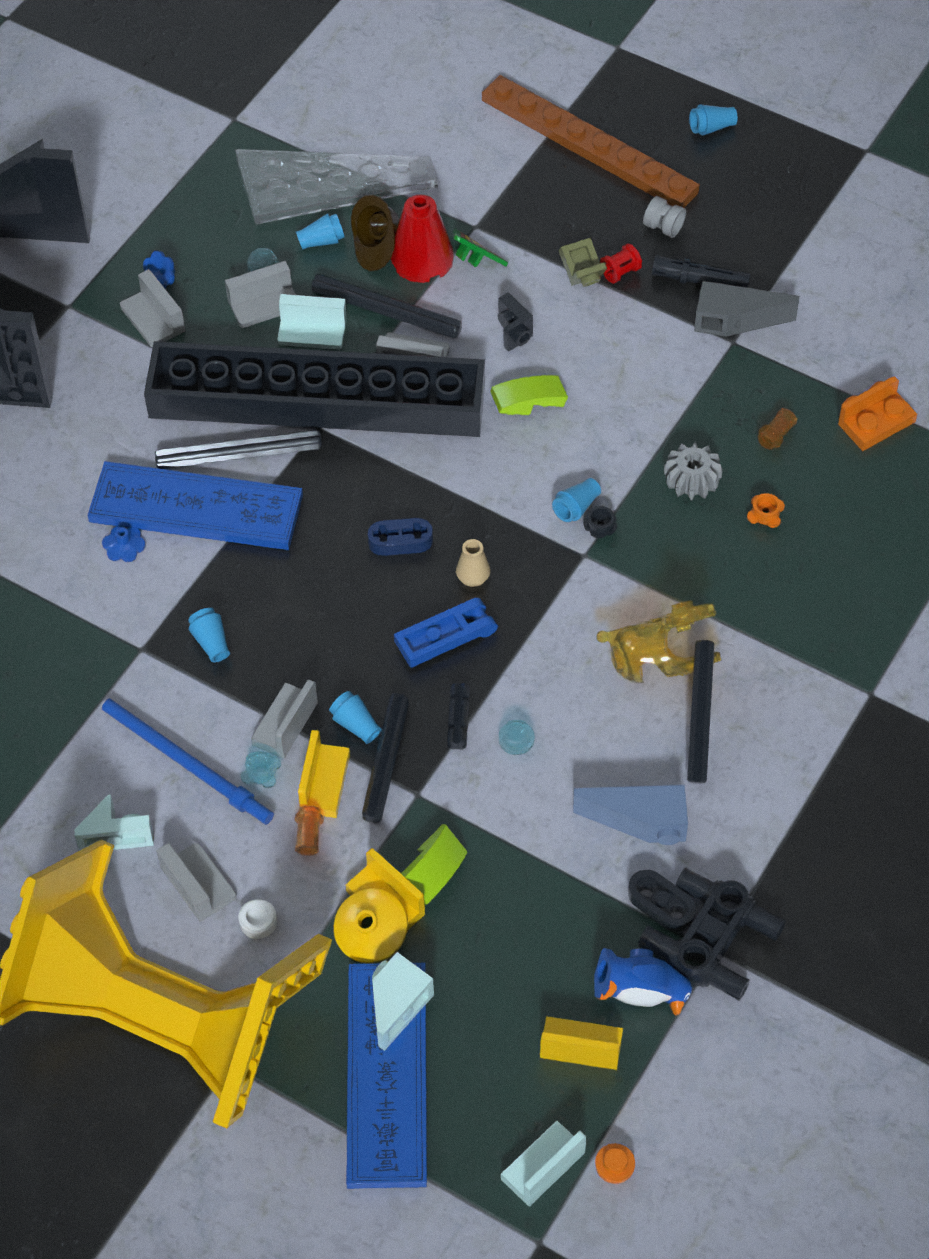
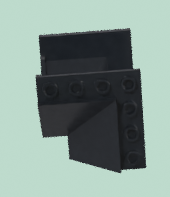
M43 139L0 164V237L76 243L90 242L73 150L45 149ZM0 308V404L50 408L53 397L33 313L6 311Z

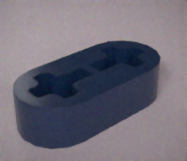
M422 518L378 521L370 526L367 534L370 550L382 556L421 553L428 550L433 544L432 526L427 520ZM415 532L421 533L420 539H415ZM380 535H386L387 541L381 542Z

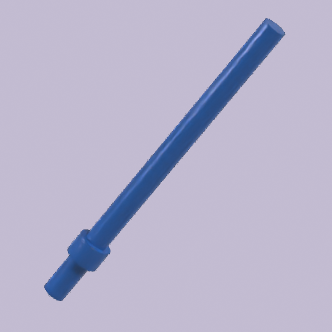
M111 698L104 702L102 705L104 712L229 799L231 806L240 812H248L265 825L271 822L274 813L256 801L253 793L243 786L236 787Z

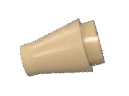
M476 539L467 540L463 544L462 553L456 567V575L459 580L470 587L482 585L490 575V566L483 551V544Z

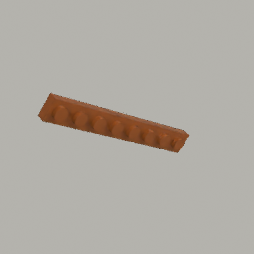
M499 75L482 91V101L646 193L654 197L659 196L666 199L667 203L671 206L679 205L685 208L699 193L700 184L502 75Z

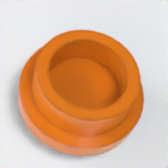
M612 1143L599 1150L595 1159V1168L598 1175L604 1181L619 1184L627 1181L632 1176L635 1169V1158L626 1146Z

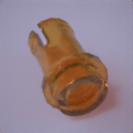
M785 408L780 409L768 425H764L759 429V443L769 450L780 447L783 443V437L797 423L794 413Z
M302 806L294 818L295 822L298 823L295 851L300 855L312 856L316 855L319 851V828L324 822V817L318 807Z

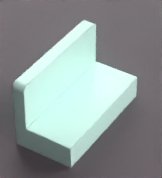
M280 295L279 310L281 322L277 338L279 345L342 349L347 323L345 299Z
M556 1121L501 1173V1180L530 1207L585 1153L586 1135L579 1131L573 1136L563 1125Z

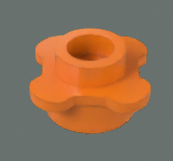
M769 493L754 496L751 499L752 510L747 514L748 521L752 524L759 522L760 524L768 525L770 528L778 527L781 522L779 518L780 512L785 508L784 502Z

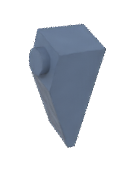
M685 785L574 788L573 813L648 843L659 842L662 845H674L678 842H686L688 816Z

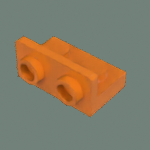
M895 376L885 381L876 382L869 390L858 396H850L841 406L838 425L862 451L916 422L918 414L898 394L899 380Z

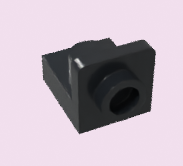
M508 292L498 298L499 313L497 317L504 328V348L507 351H511L517 346L526 344L533 337V315Z

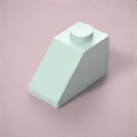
M398 952L389 962L387 960L382 961L372 975L378 1046L384 1051L434 996L433 978Z

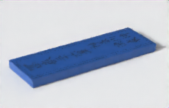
M104 461L87 516L90 523L123 526L126 528L135 527L140 530L289 550L303 497V490L297 487Z
M380 963L349 964L347 1189L427 1187L426 1005L386 1050H382L378 1046L372 975ZM413 963L426 973L425 963Z

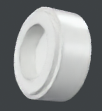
M254 899L248 901L239 911L240 928L250 938H265L276 928V911L273 905L266 900Z

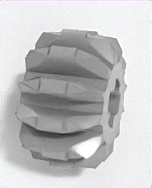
M696 442L690 448L681 443L678 451L671 450L668 455V461L664 466L668 488L676 489L677 497L688 494L690 500H692L698 494L705 499L708 491H716L719 480L722 478L721 464H719L718 454L711 453L709 445L701 449L698 448Z

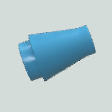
M698 105L697 108L691 109L689 114L692 132L695 134L699 133L702 136L728 126H734L738 120L737 111L734 107Z
M327 213L302 230L296 231L302 250L309 247L339 243L338 240L345 238L337 214L329 216Z
M588 478L582 483L558 492L552 502L554 513L564 522L579 520L595 498L601 494V487L596 480Z
M204 608L192 614L188 619L190 623L188 630L207 653L210 661L216 663L226 659L230 655V651L227 647L221 615L216 613L213 608Z
M346 691L330 706L329 711L333 714L332 719L361 738L366 744L372 742L380 734L381 727L375 722L358 694L353 695L350 691Z

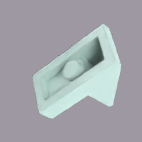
M111 795L106 796L74 829L79 851L101 839L113 844V850L154 846L153 830L149 815L128 814L122 818L115 819V809Z

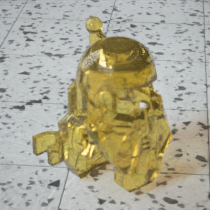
M692 600L673 604L671 605V613L612 631H599L596 639L600 643L607 641L610 643L613 667L622 678L629 682L644 683L642 666L646 662L656 664L668 678L691 674L694 668V656L683 658L673 654L667 644L668 632L676 627L677 633L692 629L691 625L695 621L715 616L714 602L694 606ZM714 652V663L722 661L720 652Z

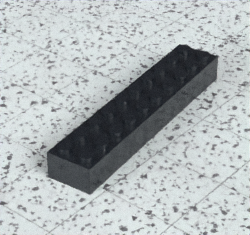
M154 341L144 397L148 418L480 437L485 392V359Z

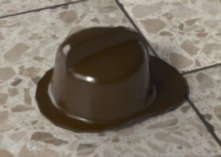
M365 195L359 199L353 207L351 214V227L357 261L362 268L368 271L380 270L391 259L395 249V235L400 221L398 214L381 197L376 195Z

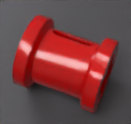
M629 243L622 246L621 251L613 256L606 255L600 259V264L605 262L607 267L603 275L613 284L620 281L621 276L629 271L636 272L642 268V259L638 250Z

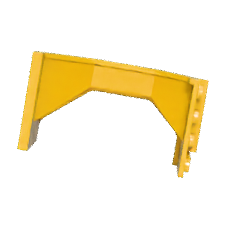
M101 839L29 876L23 883L20 891V897L23 898L20 911L11 923L10 933L13 935L10 946L5 951L0 962V968L3 969L0 978V1025H5L27 1011L90 1016L105 1020L186 1058L219 1098L213 1123L226 1129L243 1116L276 1008L321 975L332 939L317 934L260 975L256 982L228 991H217L142 958L133 951L103 893V883L114 849L113 844Z

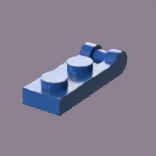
M473 598L395 633L394 642L410 668L473 639L488 637L497 630L498 625L492 616H487L485 613L486 606L480 598ZM466 619H473L474 622L468 624Z

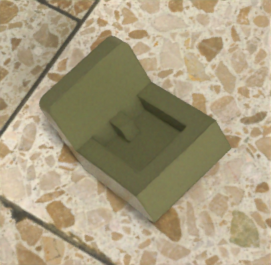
M591 238L562 246L559 249L571 286L582 283L583 287L593 285L601 280L600 277L607 270L605 262L600 264Z

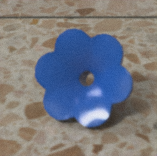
M154 251L151 257L143 261L144 270L149 269L165 289L167 285L173 284L175 268L172 258L165 257L162 251Z
M116 526L111 530L110 535L105 536L102 540V546L107 550V557L112 561L122 559L125 562H132L136 559L137 553L142 552L146 547L145 540L141 538L140 530L135 527L125 528L123 526Z

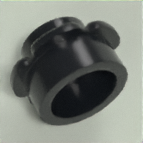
M596 506L588 512L583 526L586 531L590 532L592 537L604 538L615 533L617 529L616 517L608 507Z

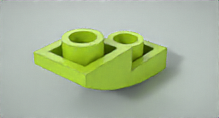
M540 375L513 379L492 386L490 390L499 413L508 415H530L534 405L564 407L568 399V395L558 375Z
M442 824L417 849L421 854L401 873L423 893L424 904L426 905L446 885L467 854L466 849L446 824Z

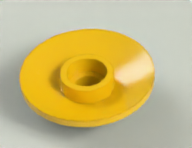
M375 888L364 889L349 896L338 909L334 920V936L339 948L354 961L367 964L384 961L395 954L402 946L408 930V918L402 903L391 893ZM372 917V925L366 929L362 928L361 923L363 919Z

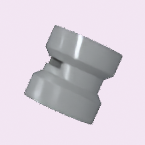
M655 196L645 211L643 224L652 229H662L663 234L674 238L683 226L687 211L679 205L671 206L667 203L666 199Z

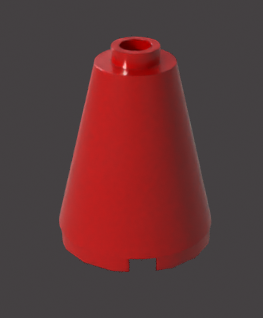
M419 194L408 198L404 204L395 235V249L391 257V263L402 278L411 282H430V278L440 275L441 278L452 268L454 250L435 200L430 196Z

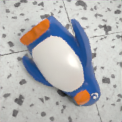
M603 948L594 975V991L597 999L606 1000L608 997H613L623 1003L643 1007H651L666 1002L670 1005L674 1015L681 1013L684 1003L690 998L692 993L691 982L665 961L654 958L653 951L649 949H633L630 951V958H620L612 950Z

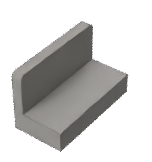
M286 261L225 280L227 300L241 328L279 317L280 295H296L292 288L290 269Z
M148 269L138 274L141 292L121 301L120 308L149 346L153 347L154 341L165 342L185 332L181 308L153 273Z
M390 332L386 336L379 335L376 344L377 354L447 357L450 350L449 343Z
M308 679L302 689L288 683L284 684L251 738L252 746L283 759L286 757L318 704L316 683Z
M170 843L156 850L160 868L199 922L236 900L235 891L199 843H194L179 853L175 852Z

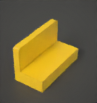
M318 730L311 731L298 789L300 811L303 814L337 818L350 759V748L321 744L320 732Z
M371 848L366 852L367 866L345 884L346 892L352 895L364 889L375 888L391 893L402 903L406 911L409 930L425 915L424 895L378 852Z
M546 1016L544 1032L541 1035L540 1058L617 1070L623 1028Z

